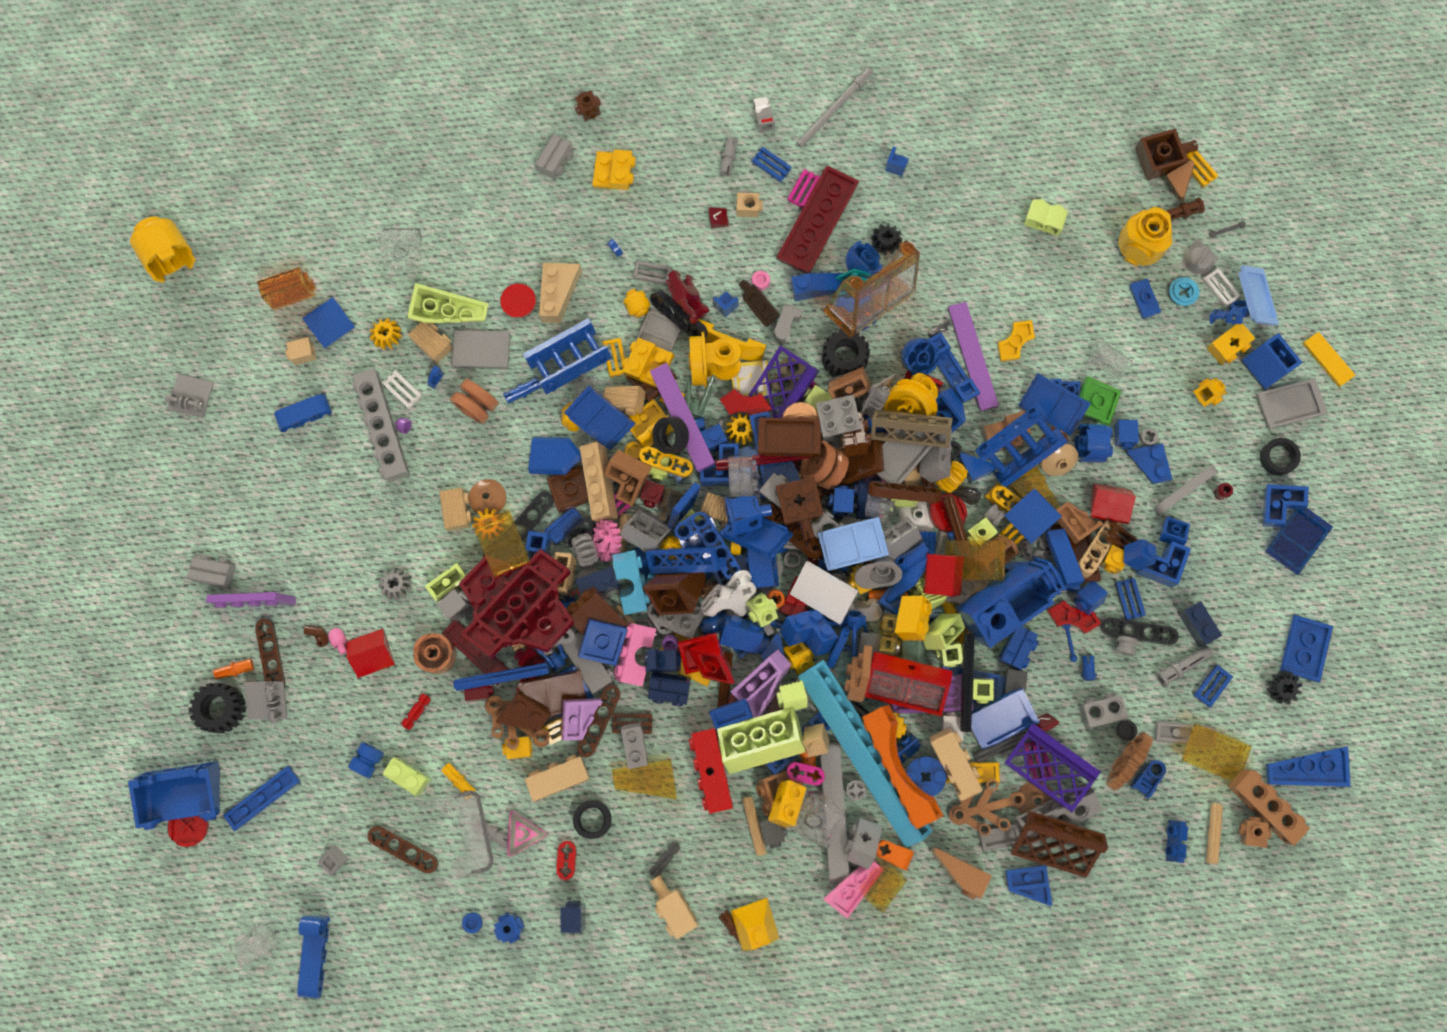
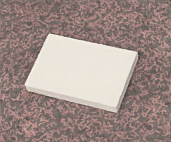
M807 561L790 595L841 624L858 590Z

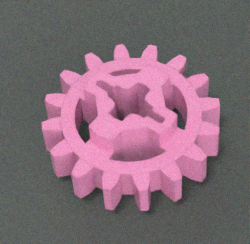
M600 520V522L596 523L597 528L593 529L595 535H592L597 556L600 558V561H613L612 555L620 553L619 547H622L620 543L622 536H619L620 529H616L617 523H613V520Z

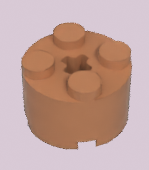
M437 633L423 635L416 641L413 649L415 664L420 669L431 674L447 672L454 665L457 657L454 644L445 636ZM434 650L437 651L438 654L436 657H433L434 654L432 652Z

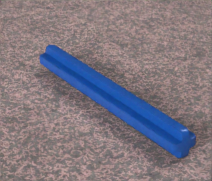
M544 662L455 679L453 686L456 691L545 675L549 673V665Z

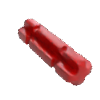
M424 693L418 698V703L415 702L407 714L408 717L402 721L401 725L404 728L411 730L414 726V721L417 722L425 710V705L428 706L431 698Z

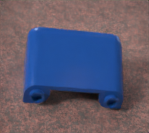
M218 761L145 772L128 781L136 829L144 827V830H151L156 828V824L162 821L199 816L204 821L216 819V816L220 813V767Z

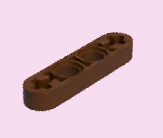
M877 481L870 482L867 491L869 495L879 498L938 503L941 496V491L934 487Z
M766 503L771 505L772 516H765L764 518L778 524L784 522L782 510L772 503ZM789 525L788 531L793 533L789 542L809 558L818 559L823 553L819 543L820 540L816 537L810 540L809 532H807V541L798 540L795 534L802 535L800 525Z
M261 619L256 623L255 631L265 682H274V677H269V674L279 672V675H275V680L283 681L285 688V677L275 625L268 619ZM264 623L266 625H269V628H267L266 631L267 635H272L271 638L267 637L262 639V637H266L265 631L261 630V628L264 627ZM268 641H271L274 645L270 652H266L264 649V645ZM271 660L277 662V667L273 671L268 669V663Z
M609 685L605 687L600 696L602 701L603 699L607 701L609 698L606 694L607 691L615 689V694H617L616 698L612 697L610 703H613L612 707L605 703L597 707L593 715L594 719L577 747L578 753L582 757H591L600 743L621 696L620 690L616 686ZM601 707H607L609 710V714L605 718H601L598 715V710ZM593 725H598L601 729L600 734L597 736L590 734V728ZM587 735L597 741L595 744L591 741L589 747L592 751L584 754V750L581 747L582 745H587L589 741L585 739Z
M376 826L368 831L367 838L371 844L424 873H432L438 868V859L434 855L389 830ZM380 830V835L384 838H387V834L390 835L385 841L384 846L382 845L384 843L382 839L374 840L373 832ZM393 839H397L400 843V847L396 851L390 849L389 844ZM411 848L417 852V857L414 860L407 858V851ZM422 854H424L422 859L426 861L432 859L433 868L426 869V864L423 862H419V865L416 864Z

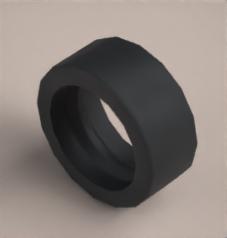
M679 417L659 419L653 428V441L657 449L664 454L679 453L685 449L689 440V431L685 422ZM669 424L675 432L673 446L669 444L666 437V430Z
M1288 438L1273 439L1260 452L1262 467L1272 475L1282 476L1288 474L1298 467L1301 461L1299 447ZM1282 446L1288 450L1291 456V462L1288 466L1281 468L1271 461L1270 451L1273 447Z
M594 800L586 801L579 805L573 816V825L576 832L587 839H596L605 835L610 829L612 822L611 812L608 807L602 802ZM588 808H597L604 816L603 826L598 831H587L581 825V815Z

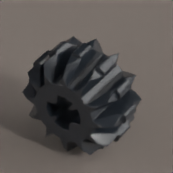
M887 223L886 227L880 224L879 229L875 228L873 231L874 235L871 236V241H873L872 247H878V253L884 250V256L887 255L888 250L891 254H894L895 250L900 249V244L903 241V238L900 237L901 231H896V225L891 228L889 223Z
M1279 671L1278 675L1272 674L1273 681H1267L1271 687L1266 689L1267 692L1271 693L1270 698L1276 699L1279 704L1284 702L1287 705L1291 704V700L1298 701L1296 694H1302L1298 688L1303 686L1302 683H1298L1299 677L1293 676V673L1290 671L1286 673ZM1284 684L1287 685V686H1284V687H1286V690H1285V691L1282 690V689H1285V688H1283V685H1284Z

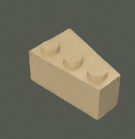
M543 263L539 317L542 323H561L570 298L582 274L580 264Z
M948 727L930 736L929 740L960 801L983 791L977 780L980 775L975 766L970 767L968 763L971 758L966 748L962 750L959 745L962 740L958 732H953Z

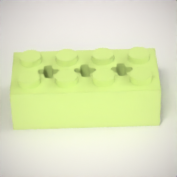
M793 707L717 729L722 762L729 774L806 752L800 721Z

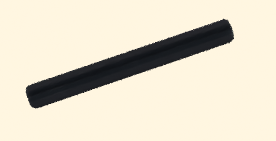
M969 633L964 634L960 724V731L966 733L971 732L975 641V635Z

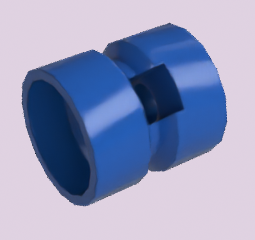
M361 742L356 750L358 755L352 757L348 768L364 777L371 778L376 769L374 765L381 761L384 752L365 742Z

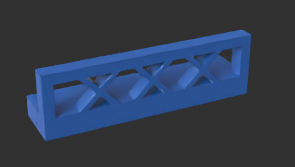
M715 547L658 549L645 552L650 574L718 572L727 565L725 557H717ZM704 553H710L711 558H702ZM673 554L678 559L669 560L668 558ZM691 554L695 559H685V556ZM653 555H657L661 560L654 563Z

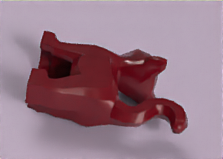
M673 270L668 274L669 280H666L672 299L690 316V323L696 324L699 319L709 312V308L702 303L699 291L692 282L693 277L686 275V279L682 281L679 271Z

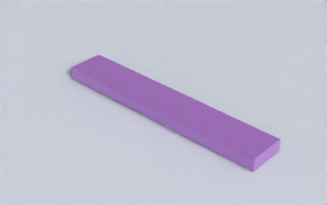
M967 302L948 306L969 378L973 380L980 391V395L975 397L979 411L997 408L999 404Z
M665 363L651 370L650 373L671 417H679L687 425L689 440L686 448L697 471L700 472L714 465L715 462L668 364Z

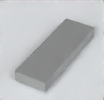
M1155 721L1154 741L1216 747L1217 727Z

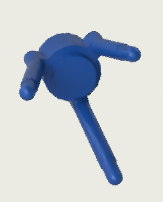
M855 610L847 613L842 627L848 626L852 630V659L857 655V630H860L862 626L864 633H869L866 625V616L862 612Z
M561 644L557 645L560 652L559 655L555 652L548 657L547 655L545 656L543 651L537 650L548 662L553 672L567 664L564 659L568 656L565 654Z

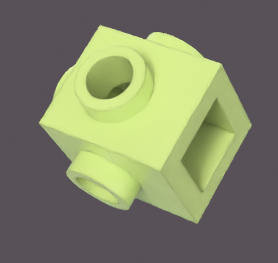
M762 592L746 602L749 618L753 623L757 622L761 628L778 618L776 613L777 605L773 599L769 600Z
M954 640L945 650L935 649L936 660H939L945 667H955L957 664L963 663V645ZM951 649L950 653L946 654V650Z

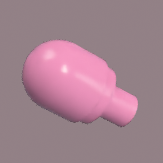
M339 628L330 630L328 638L331 645L338 649L340 655L347 653L345 647L347 639L343 631Z

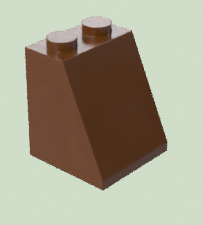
M703 572L657 574L644 585L643 589L658 615L693 613L707 578Z

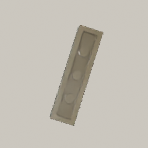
M874 410L871 439L949 448L953 418ZM876 427H883L888 432L876 434ZM901 429L907 434L905 436H898L895 431ZM919 431L924 432L927 436L920 439L914 434ZM946 434V441H938L934 436Z

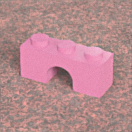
M628 622L626 626L628 630L619 655V662L614 669V679L623 683L643 686L646 667L636 663L635 653L641 647L652 648L656 629Z

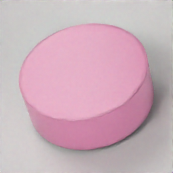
M765 271L755 272L752 276V285L755 284L760 290L766 289L770 284L768 273Z

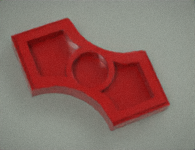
M735 388L720 399L730 415L737 412H746L753 415L772 410V407L762 393L750 397L741 394Z
M1064 600L1047 610L1056 627L1072 625L1080 629L1083 634L1102 624L1094 611L1087 615L1084 611L1069 606Z

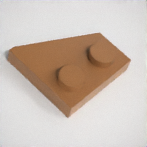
M1069 502L1056 509L1062 515L1058 523L1063 529L1065 528L1066 533L1075 544L1103 525L1099 520L1095 522L1090 519L1088 513L1077 509L1076 506Z

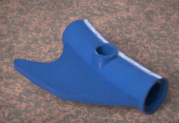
M922 542L894 559L896 565L902 571V578L898 583L894 584L892 591L886 597L888 602L903 595L915 586L926 569L927 554H933L926 542Z

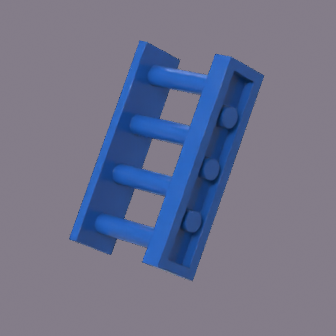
M589 318L523 353L531 370L537 367L544 378L539 382L546 395L612 359L607 346L604 345L600 348L593 338L597 333ZM586 340L593 352L583 357L576 345ZM570 349L577 361L567 366L560 354ZM554 358L560 370L550 375L543 363Z
M1039 403L1029 408L1027 412L988 441L982 443L975 450L982 462L989 459L998 469L995 475L1005 488L1068 442L1058 427L1052 431L1043 420V417L1047 414ZM1035 423L1046 435L1037 443L1027 432V429ZM1019 435L1030 447L1022 454L1011 443ZM1003 447L1014 458L1006 466L995 455Z

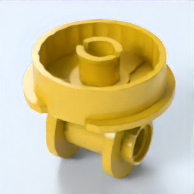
M701 332L702 336H689L690 353H688L689 370H691L692 386L705 385L706 389L707 377L715 375L717 379L730 380L739 374L741 370V349L737 342L729 338H721L713 343H705L704 332Z
M917 373L911 380H899L897 385L889 390L890 395L882 409L883 411L936 416L938 389L930 377L923 373Z

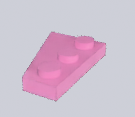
M873 861L869 869L861 866L858 867L823 900L848 919L884 869L875 861Z

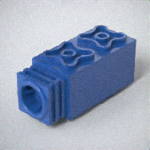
M1036 557L1033 562H1029V565L1015 566L956 607V610L961 615L970 634L975 635V641L991 648L1053 605L1052 599L1055 598V595L1061 594L1060 592L1065 591L1066 588L1060 574L1052 563Z

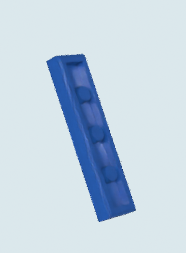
M287 766L223 816L233 831H237L301 781L292 768Z

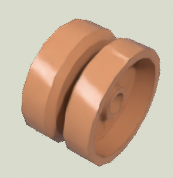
M466 378L460 385V389L464 394L455 392L449 400L463 414L483 425L489 418L488 413L484 409L494 411L499 402L482 387Z
M821 440L820 455L802 459L800 472L803 478L814 476L816 485L829 490L836 487L842 481L848 470L849 460L845 456L844 451Z

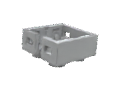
M640 509L634 514L633 518H630L624 524L619 536H622L628 543H632L643 552H646L647 550H658L663 540L670 535L672 530L667 527V524Z

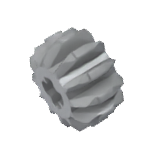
M588 533L577 535V537L572 539L571 543L575 557L581 567L591 566L598 561L596 547Z
M392 568L391 574L386 570L384 571L386 577H379L383 581V583L378 585L379 588L383 589L381 594L383 596L387 595L389 600L394 597L398 601L400 595L403 598L406 597L405 590L411 591L407 587V585L412 584L411 580H407L410 575L404 573V570L401 568L398 571ZM398 582L399 584L398 586H392V583Z

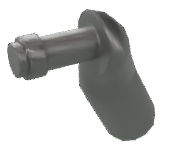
M948 319L945 325L935 326L928 332V336L931 338L940 332L948 331V325L951 323V320Z
M649 617L637 619V623L647 622L648 627L656 629ZM657 629L654 638L658 637L660 634Z

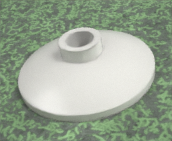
M919 501L915 507L900 508L899 521L908 516L920 532H929L934 527L928 514L930 504ZM920 512L922 514V517L917 518L915 516V513Z

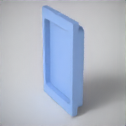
M1245 265L1241 266L1239 278L1251 320L1258 324L1279 325L1264 269Z
M879 517L818 533L827 571L889 555Z

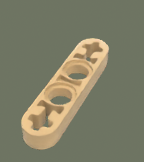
M1108 520L1103 523L1078 562L1083 577H1090L1096 571L1111 547L1110 543H1101L1099 537H1110L1108 534L1110 523H1117L1122 527L1121 523ZM1091 550L1097 551L1099 558L1092 556ZM1089 561L1091 564L1089 565L1088 570H1086L1085 565Z

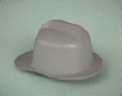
M1195 240L1183 257L1182 267L1191 273L1206 276L1214 266L1218 256L1210 250L1209 246L1206 247L1201 241Z
M888 557L874 559L871 564L862 566L855 574L857 585L865 589L894 585L902 578L900 567L896 565L895 560Z

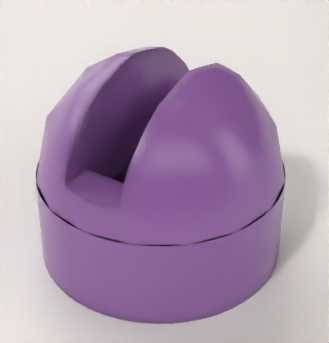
M399 418L395 423L396 429L403 434H407L412 427L411 420L406 418Z
M668 634L664 637L662 642L663 649H677L678 639L675 635Z

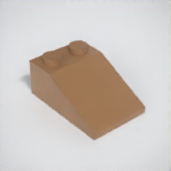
M930 847L929 851L954 884L962 889L961 894L974 900L976 897L982 899L992 875L935 847Z

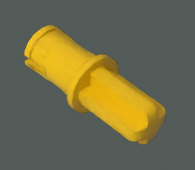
M451 763L446 764L441 771L453 783L452 786H456L466 799L476 791L464 778L465 775H461Z

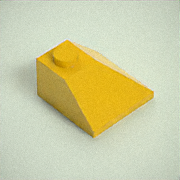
M768 898L731 910L743 951L754 950L779 939Z

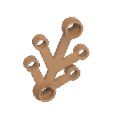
M491 696L485 702L486 712L492 715L493 727L491 735L494 738H501L503 736L504 729L500 724L496 723V720L511 701H503L499 696ZM507 725V747L515 750L519 746L516 727ZM518 727L533 738L536 746L545 747L548 745L550 739L548 731L544 729L536 731ZM495 730H500L501 732H500V733H495L494 731H495ZM542 738V739H544L545 741L541 742V741H538V739ZM510 741H515L516 744L512 745Z
M989 779L975 807L968 808L973 798L971 796L963 800L960 805L953 806L949 811V818L956 825L966 823L978 830L982 836H987L991 832L990 826L988 824H981L970 817L979 814L996 824L1000 830L1007 831L1010 828L1009 820L1001 819L989 811L1008 806L1020 808L1024 806L1026 798L1023 793L1017 791L1011 793L1009 798L987 803L993 791L999 787L997 780ZM990 781H994L996 783V787L994 789H991L989 787ZM1015 796L1021 797L1019 804L1014 802ZM957 811L963 813L961 819L956 818L955 814ZM1002 821H1006L1008 824L1005 829L1000 826ZM982 826H986L988 828V832L986 834H983L981 832Z

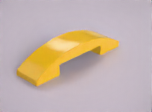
M699 319L708 331L705 343H713L721 338H729L740 346V359L762 361L766 349L765 344L750 338L747 343L713 330L714 324Z

